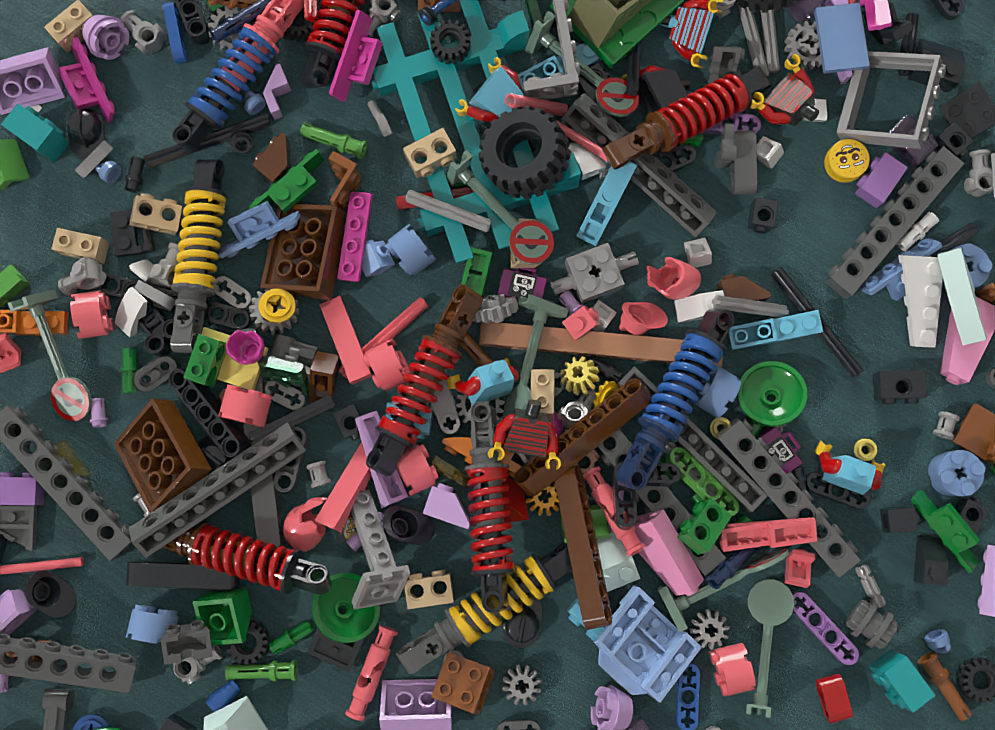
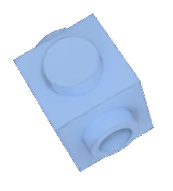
M369 240L365 243L362 269L366 277L380 275L395 265L384 241L374 242V240Z

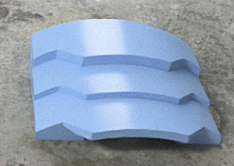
M633 585L619 603L620 607L613 614L612 624L606 626L594 641L599 648L598 665L631 695L648 693L660 703L702 647L687 632L682 631L679 633L678 629L653 606L655 602L640 587Z

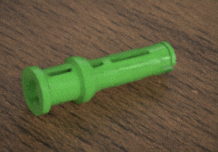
M304 122L300 130V136L338 148L340 153L345 154L347 152L357 156L360 160L365 156L368 141L366 140L359 141L351 138L349 134H336Z
M273 660L270 664L227 665L225 677L227 680L269 678L273 682H276L278 679L297 681L298 662L297 660H292V662ZM241 671H258L241 673Z

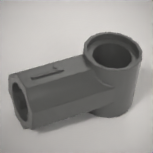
M276 335L270 356L285 360V356L289 355L290 347L299 349L297 362L312 366L316 352L319 349L318 347L297 342L295 339L287 336Z
M46 689L42 700V707L45 709L43 730H66L68 711L73 703L72 690Z

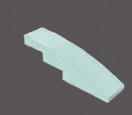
M962 248L938 254L944 284L962 345L987 340L981 319V311L974 293L975 288Z

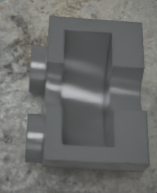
M714 45L709 63L710 76L708 84L723 78L730 71H735L741 75V70H737L739 62H743L744 49H741V47Z
M196 620L182 626L172 624L165 628L166 632L160 639L164 665L182 662L183 659L189 657L196 659L213 657L208 627L204 626V621Z

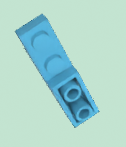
M585 42L576 47V54H573L588 67L601 61ZM554 55L518 74L522 90L523 82L531 77L543 79L549 78L554 73L565 75L563 59L560 56L555 57Z
M630 161L616 170L612 166L610 167L576 237L594 246L597 245L638 164Z
M818 310L734 326L729 330L732 350L823 333Z

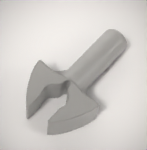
M369 101L368 107L383 136L386 137L392 134L384 114L381 113L376 101Z

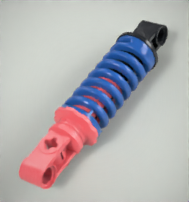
M271 0L263 13L257 16L255 25L244 24L243 29L238 34L241 40H234L232 42L234 49H227L225 51L227 59H219L218 65L220 68H213L211 70L213 78L207 77L204 79V84L207 88L199 87L197 94L194 93L189 101L184 104L189 111L172 133L173 140L187 152H194L199 149L201 143L212 129L218 131L222 129L221 127L225 123L223 120L228 119V115L222 108L225 106L229 110L234 111L235 105L229 99L233 97L240 102L243 97L239 94V91L242 89L248 92L250 89L245 83L248 80L252 83L256 82V77L253 75L254 71L258 73L263 72L264 69L260 66V63L263 61L269 64L270 58L272 59L274 55L279 53L276 42L283 38L286 29L291 26L295 17L304 8V0Z

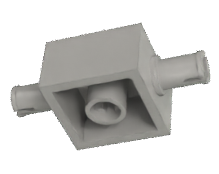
M606 243L568 257L565 260L568 276L550 282L551 288L554 290L553 293L556 296L562 292L574 289L580 304L620 290L624 286V281L620 274L621 270L639 264L638 258H635L636 253L632 251L616 258L613 256L609 244ZM591 270L599 273L597 278L594 275H590Z

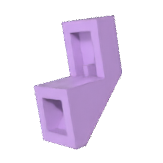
M280 64L275 65L263 92L269 110L275 120L283 117L275 97L291 91Z

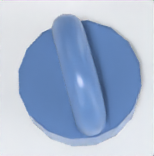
M252 91L245 93L246 103L244 109L250 115L260 113L266 105V100L261 94H254Z
M114 161L100 163L95 167L100 179L108 184L115 182L121 175V166Z
M945 630L931 631L924 638L928 648L934 652L947 653L951 650L950 638Z

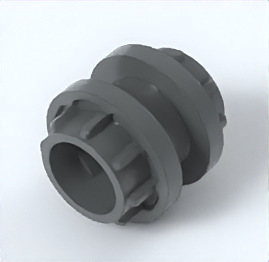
M862 600L850 613L846 620V625L851 629L850 634L854 637H857L860 633L866 636L865 644L870 648L876 646L882 649L888 644L898 628L897 622L893 620L894 614L887 611L882 615L876 611L878 607L876 602L871 601L868 603Z

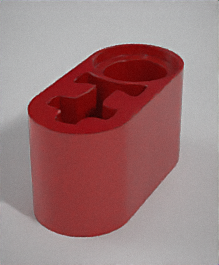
M835 674L817 679L816 687L828 723L852 718V708L841 675Z

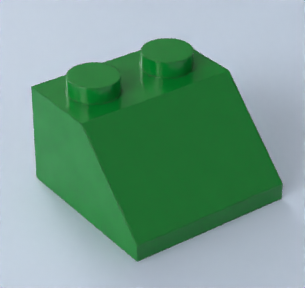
M247 588L207 592L193 601L197 620L204 621V626L209 629L211 646L245 642L252 613Z

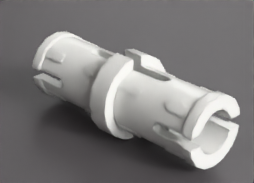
M928 212L919 222L913 223L896 245L902 251H907L917 240L923 239L925 233L939 222L938 217L934 213Z

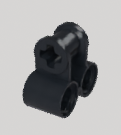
M154 307L153 312L145 319L138 320V323L149 335L144 342L145 349L158 357L159 355L171 352L170 340L174 319L168 320L157 307ZM161 341V347L155 350V344Z

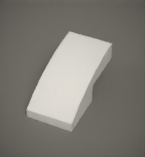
M133 287L129 288L124 295L115 319V324L128 337L137 334L138 319L146 316L147 300Z

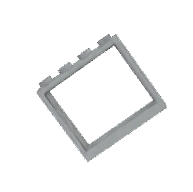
M867 51L870 66L868 69L853 70V76L836 132L840 140L854 139L863 144L922 149L923 141H927L929 135L928 122L934 117V100L938 99L940 94L939 81L940 78H944L946 65H943L941 56ZM870 68L931 71L914 135L853 130Z

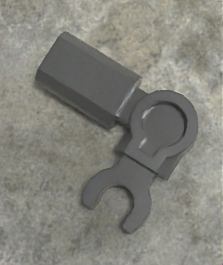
M725 124V127L722 129L723 140L720 142V150L716 154L714 166L718 169L727 168L736 159L737 146L736 140H734V124Z

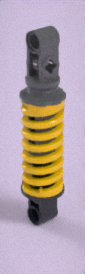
M220 159L197 160L195 163L193 186L187 187L184 191V204L187 205L183 209L185 217L181 221L184 229L180 231V238L182 240L178 243L180 252L176 256L179 264L175 266L173 284L171 285L172 291L178 293L174 304L176 311L173 333L170 340L171 349L175 353H192L198 334L202 333L204 313L208 306L206 299L215 295L214 285L211 284L215 283L216 279L209 274L217 271V266L212 264L211 261H216L219 258V255L213 252V250L219 249L220 243L214 239L220 238L222 232L212 227H221L223 225V220L216 216H221L225 213V203L228 200L227 194L221 191L225 169Z
M567 543L560 544L542 558H539L533 552L531 556L523 561L525 572L519 566H514V569H516L514 573L515 579L510 574L507 575L508 606L504 611L496 613L487 612L482 606V596L479 597L475 592L471 594L473 602L468 603L466 599L461 600L462 609L458 605L445 609L447 616L445 620H442V622L437 621L434 623V628L412 642L405 644L397 651L396 655L409 674L416 673L446 651L450 650L452 652L455 650V646L461 643L470 647L471 644L481 638L480 630L484 633H490L492 630L491 623L495 626L502 624L501 616L510 620L512 618V609L517 613H521L523 606L520 600L527 606L533 605L531 593L537 599H542L544 597L543 592L547 594L548 592L557 591L554 581L572 571ZM494 595L491 598V605L497 608L500 600L498 596Z

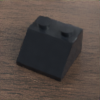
M921 38L915 54L941 56L943 65H946L944 78H940L939 81L940 90L949 93L960 83L965 66L963 52ZM911 70L908 80L928 85L931 71Z

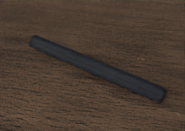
M264 113L224 127L220 131L210 132L201 143L199 149L194 152L231 140L236 132L250 133L270 126L271 120L269 115ZM179 144L145 155L144 160L146 165L152 168L194 152H187Z
M779 267L772 272L773 278L801 313L816 310L783 267ZM820 316L823 333H818V335L851 377L858 376L863 369Z

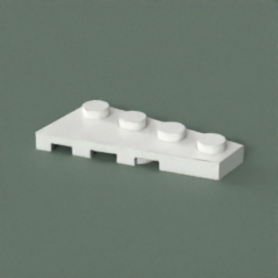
M898 255L899 263H902L903 269L901 279L905 285L906 296H904V302L908 308V317L906 318L910 346L935 347L943 279L938 257Z

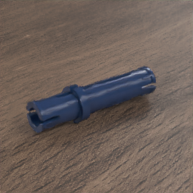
M259 0L232 18L230 16L225 18L224 23L210 30L212 38L216 43H219L231 34L236 35L245 23L249 24L258 15H261L270 1ZM257 9L256 12H254V13L251 14L250 16L244 18L245 16H247L248 14H250L251 12H253V11H255V10ZM239 21L237 24H235L234 26L230 27L229 29H227V30L225 31V29H226L227 27H229V26H231L232 24H234L235 22Z
M760 547L736 550L726 561H722L718 565L717 570L707 578L708 584L714 589H719L726 580L736 575L737 569Z

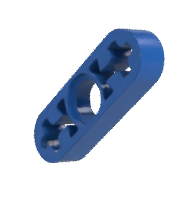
M174 1L163 3L174 61L176 64L188 62L177 5Z
M690 662L687 667L694 671V675H690V683L694 684V687L690 685L682 686V682L687 684V677L683 673L677 680L676 723L681 730H695L698 725L700 671L694 663ZM686 690H691L694 693V699L690 703L683 702L681 698L682 693ZM681 706L685 708L694 707V710H688L689 717L693 719L692 722H688V726H685L681 719L686 717V710L681 709Z

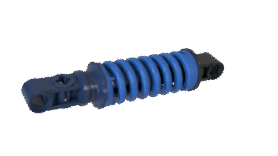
M709 309L705 312L697 330H688L686 332L685 339L680 345V351L674 356L675 362L669 365V372L663 376L664 383L658 385V393L654 394L651 398L652 404L646 407V413H643L641 418L638 419V423L643 428L640 433H637L633 446L629 449L622 466L617 471L616 480L620 486L633 490H642L657 466L661 455L665 453L667 443L678 442L679 435L683 429V426L679 424L687 423V418L683 413L690 414L693 412L689 402L697 403L699 398L695 392L702 393L704 391V386L699 381L708 382L710 380V375L707 372L715 371L716 366L713 362L718 364L726 353V348L722 343L734 324V316L730 310Z

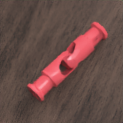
M594 467L583 474L584 480L589 484L592 490L591 494L596 503L603 509L604 516L615 536L625 546L627 550L626 555L628 557L633 556L646 546L640 542L634 532L636 530L634 526L629 530H621L611 520L614 519L613 490L600 474V467ZM624 510L623 519L625 523H628L630 519Z
M379 625L378 627L379 633L375 643L371 644L352 694L354 697L350 708L345 712L348 717L358 721L365 720L364 713L377 689L382 671L391 652L389 648L393 638L398 634L395 629L385 625ZM367 678H371V679H372L369 684H368V679H367Z

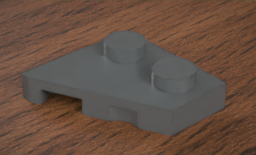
M0 505V534L12 542L21 544L27 550H36L38 506Z

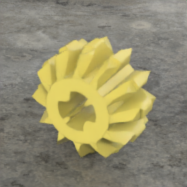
M582 356L577 361L573 357V363L565 362L567 369L561 370V374L564 376L561 382L563 385H566L565 388L568 392L573 391L578 396L582 390L587 395V389L595 390L593 383L599 382V377L597 376L599 370L597 367H594L595 364L592 360L587 361Z

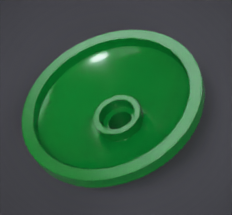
M776 361L762 362L749 368L741 377V386L737 393L738 402L742 411L754 422L764 426H782L795 420L804 410L807 401V386L799 372L791 366ZM772 396L775 398V401L770 402L767 398Z
M338 573L330 576L332 582L331 589L322 595L314 593L312 599L313 619L319 630L329 639L340 643L357 642L369 635L375 628L380 615V605L354 610L352 599L361 576L353 573ZM339 607L344 609V615L339 613Z

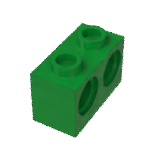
M470 247L473 259H467L461 284L467 285L484 297L493 254L489 251Z
M198 334L183 378L202 385L215 387L227 352L226 343Z
M712 498L703 501L699 500L693 506V514L680 526L681 532L677 536L698 555L710 551L732 517L728 511ZM707 511L711 515V520L707 517ZM695 529L699 532V539L695 536Z

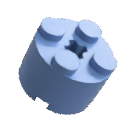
M410 224L388 240L389 243L385 245L393 256L397 259L400 257L402 260L399 262L400 266L410 276L413 274L416 276L437 260L420 236L414 232Z
M970 243L953 248L952 250L962 248L974 288L982 285L989 277L993 266L986 253ZM942 279V287L946 289L944 280Z
M715 365V371L707 372L710 375V380L708 382L699 381L703 384L704 391L702 393L695 392L699 400L693 404L719 418L728 409L725 405L729 401H734L740 389L741 381L735 375Z
M965 450L940 453L932 459L928 467V475L930 476L933 488L946 496L972 495L980 488L984 480V464L974 454Z
M135 605V609H132L126 638L158 644L161 642L162 635L166 632L165 628L172 624H178V611L158 609V612H155L156 607Z

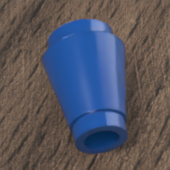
M232 679L208 695L209 699L206 703L216 712L231 704L241 690V687Z

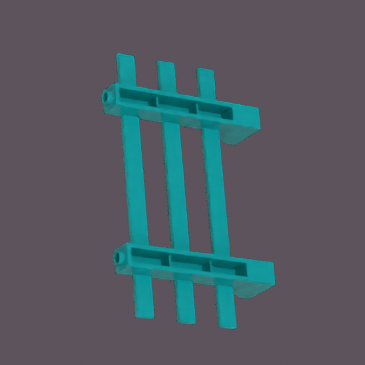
M460 0L471 33V48L468 51L469 55L467 57L464 56L462 62L457 60V64L454 65L453 61H449V65L445 64V60L441 63L438 61V57L435 58L433 55L430 37L432 30L435 31V26L437 24L439 27L441 26L438 17L436 22L427 26L419 16L430 50L405 57L393 22L376 27L380 40L383 43L382 46L388 63L374 68V76L371 77L373 89H378L380 96L398 91L415 142L431 134L415 85L440 78L463 147L473 156L470 167L475 178L507 211L530 203L536 221L547 226L551 233L558 231L559 228L548 197L579 187L581 172L574 153L567 160L569 166L566 172H562L564 177L560 182L556 181L553 184L554 188L552 190L546 189L543 191L544 194L536 197L534 194L531 199H523L522 196L518 199L513 198L509 194L506 195L501 192L483 171L482 163L479 160V152L482 151L479 148L481 140L473 118L468 115L459 116L455 108L462 110L465 107L460 105L459 100H465L467 103L457 74L458 71L482 64L485 76L488 79L491 75L488 64L497 66L494 63V58H502L526 49L530 30L523 10L505 17L496 29L488 30L478 0ZM445 38L442 41V45L446 49H454L459 44V40L447 44ZM528 140L520 142L512 150L517 167L526 166L534 160ZM420 157L422 164L425 163L427 158ZM442 166L436 168L434 173L427 176L434 199L482 217H488L491 220V228L499 250L509 247L512 229L475 192L453 199ZM426 209L419 210L421 217L417 219L421 231L426 230L427 236L445 231L456 264L467 261L470 258L473 259L463 228L465 224Z

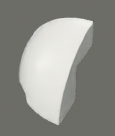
M576 142L569 143V150L571 154L574 153L581 172V180L599 174L600 178L607 175L611 167L610 162L603 160Z

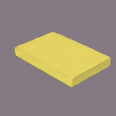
M206 327L203 328L201 335L227 343L230 335ZM265 347L262 358L251 365H242L235 362L226 352L217 379L247 390H255L269 348Z

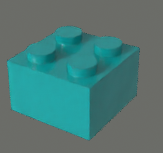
M17 103L1 124L53 163L69 144V141L63 137L66 134L47 118L42 117L30 106L24 108Z
M889 650L869 665L873 671L871 674L872 678L879 686H884L887 691L885 695L893 705L897 704L902 710L905 708L913 713L936 696L908 657L903 654Z

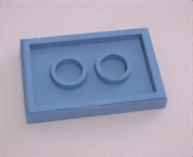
M860 3L815 8L814 15L823 74L868 69L870 64Z

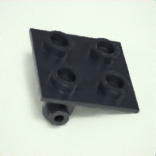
M980 82L939 107L949 124L951 125L955 122L970 138L995 125V104Z

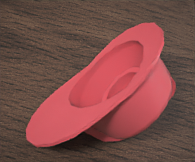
M625 302L622 305L623 313L619 329L641 336L650 329L665 327L668 318L661 308L652 303Z

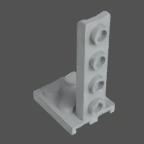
M553 0L565 75L554 73L549 78L531 77L527 79V81L523 82L524 96L552 100L577 95L576 90H578L580 67L578 61L574 62L573 54H576L575 40H570L569 32H572L571 18L567 19L566 11L569 10L568 0Z
M370 490L360 491L352 507L351 514L371 572L363 573L352 599L354 610L397 602L410 575L408 565L396 567Z

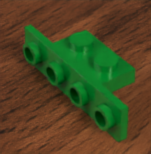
M315 149L313 152L305 155L303 160L297 166L290 168L282 179L274 182L268 191L255 198L253 204L249 206L250 209L266 201L269 202L270 206L276 203L284 213L291 209L318 185L310 173L324 162L320 152Z
M919 489L911 499L913 506L924 516L929 527L940 536L945 547L950 549L956 556L958 563L968 573H972L978 563V559L969 548L977 545L980 539L951 503L937 509L923 490Z

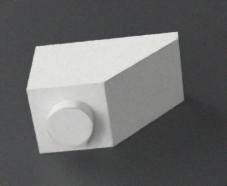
M723 290L701 293L675 300L674 304L678 323L703 319L707 310L715 309L712 299L716 295L724 296Z

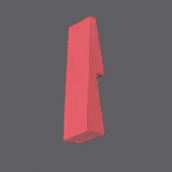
M341 296L319 304L349 383L353 385L372 377L373 374L363 359V350Z
M362 442L315 519L316 522L339 532H342L359 492L365 491L372 475L370 468L366 465L367 457Z
M812 517L729 523L718 537L719 547L723 552L767 545L775 548L816 542V521Z

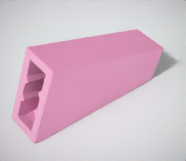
M978 297L976 299L981 311V319L987 340L962 345L952 309L950 312L940 374L947 377L946 380L954 385L970 381L995 331V306Z
M664 509L637 516V521L634 524L636 530L634 532L640 542L646 546L638 553L676 596L683 594L689 596L696 593L704 578L685 545L677 537L678 533Z

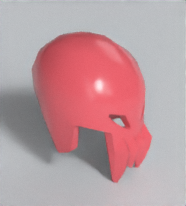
M666 257L664 260L666 264L659 270L647 266V282L649 287H655L668 299L676 300L689 297L701 284L699 270L678 259Z
M311 498L305 504L294 507L288 513L283 525V534L291 547L307 552L315 548L325 535L326 526L315 521L318 514L313 515L311 509L322 504L327 498Z

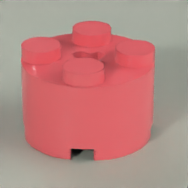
M101 290L71 295L75 299V301H70L71 316L74 327L79 326L80 332L76 333L79 339L109 335L110 331H114L113 319L108 317L107 312L108 309H111L109 296H105V293H102Z
M389 339L368 350L367 354L363 355L366 365L369 368L372 367L375 374L372 376L374 383L378 388L381 387L386 391L405 383L403 376L411 373L401 350L395 351L393 346L397 344L393 339Z
M227 385L219 417L265 427L272 396L256 390H244L237 386Z
M415 443V448L407 447L397 464V470L405 487L410 486L412 489L408 492L410 496L436 485L435 480L439 478L434 466L429 467L426 459H428L429 455L424 444L419 446L418 443Z
M743 643L717 648L709 652L712 664L716 666L717 672H714L716 684L720 686L723 696L755 689L756 682L751 661L748 662L747 658L744 657L748 653Z

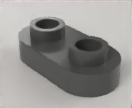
M162 354L140 368L134 376L136 387L141 391H151L169 379L170 373L177 369L175 359L168 354ZM167 362L169 363V366L163 368L161 367V363ZM148 375L150 379L145 381L142 377Z

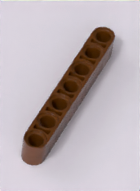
M639 379L627 381L558 437V454L556 457L561 461L559 469H556L557 463L554 460L549 462L550 469L546 468L545 462L549 459L548 454L546 458L535 456L515 473V483L528 496L532 497L539 494L650 403L651 395Z
M574 465L555 480V486L581 616L585 628L590 630L611 625L612 612L583 473L578 465Z

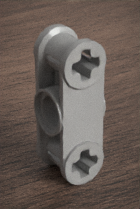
M442 380L439 384L444 389L442 392L435 390L433 394L438 397V401L436 403L431 402L441 430L448 435H452L459 431L461 425L451 390L448 389L447 381ZM450 418L452 421H456V424L453 425V430H450L448 427L444 428V424L447 423L446 419Z

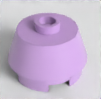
M94 15L86 21L83 27V38L91 53L96 57L106 60L115 59L121 55L118 52L123 48L124 44L128 45L129 32L123 22L116 17Z
M612 685L599 687L594 694L598 696L596 706H591L592 724L598 726L597 730L626 729L630 725L633 715L631 697Z

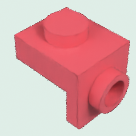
M583 306L562 323L574 340H577L592 328L598 326L600 323L597 319L600 317L593 307Z
M6 333L0 335V373H3L21 364V349Z
M804 549L792 550L786 558L785 583L808 588L811 579V563L815 560V554L809 553Z

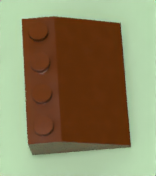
M295 204L286 213L278 206L276 216L279 220L297 211L300 217L294 228L287 231L284 228L271 238L260 288L265 290L283 289L291 295L311 299L332 300L340 263L347 214L335 205Z
M152 398L114 443L149 513H152L206 477L212 470L177 406L171 400Z

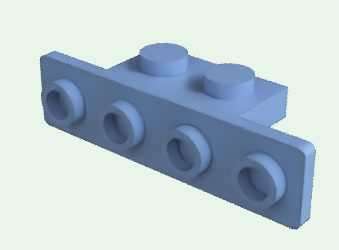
M266 201L229 219L227 223L238 240L223 246L218 253L219 258L221 259L225 256L231 258L244 247H247V249L252 248L263 238L268 240L276 236L278 231L284 228L286 231L294 228L300 217L299 212H294L279 220L269 202Z
M926 238L901 255L928 257L939 250L942 244L939 241ZM899 258L883 266L873 276H869L859 287V290L873 295L886 286L891 299L897 301L905 296V285L901 279L903 269L902 263H899Z

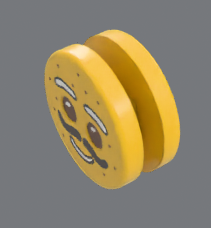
M843 139L829 149L824 159V166L832 179L841 183H848L859 178L867 170L870 157L868 150L861 142L854 139Z

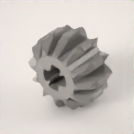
M705 609V617L700 612H697L696 615L699 620H691V623L696 625V627L689 629L690 633L696 634L693 639L696 642L700 641L702 648H705L708 644L709 649L713 650L715 647L714 642L720 647L723 646L720 640L721 637L724 639L729 637L723 631L730 630L728 625H723L727 620L726 617L722 616L719 618V612L716 610L711 615L710 610ZM708 624L714 627V631H711V634L705 631L706 627L709 628Z
M519 664L516 665V673L509 668L508 673L511 678L503 677V681L508 684L504 685L502 689L503 691H510L506 698L510 700L515 696L514 704L518 705L520 699H523L524 705H528L527 697L535 701L536 697L532 692H541V689L535 686L541 683V679H533L537 675L536 670L528 674L529 665L525 666L524 671H521ZM519 680L528 683V686L525 685L524 690H521L519 686H515L519 684Z

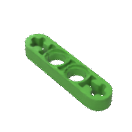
M676 447L668 452L666 462L675 464L680 469V478L703 500L712 498L715 501L722 496L723 498L719 499L720 501L717 503L723 508L726 507V503H729L728 512L732 516L738 513L739 503L736 498L684 448ZM676 455L681 457L678 463L675 461ZM689 463V466L683 470L682 468L686 466L685 464ZM690 469L697 470L699 473L698 480H693L690 477ZM707 485L715 488L716 494L714 497L707 494Z

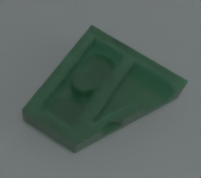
M262 356L257 362L261 376L271 381H276L286 388L292 384L302 389L301 395L308 397L310 385L304 364L298 361L282 360L274 356Z

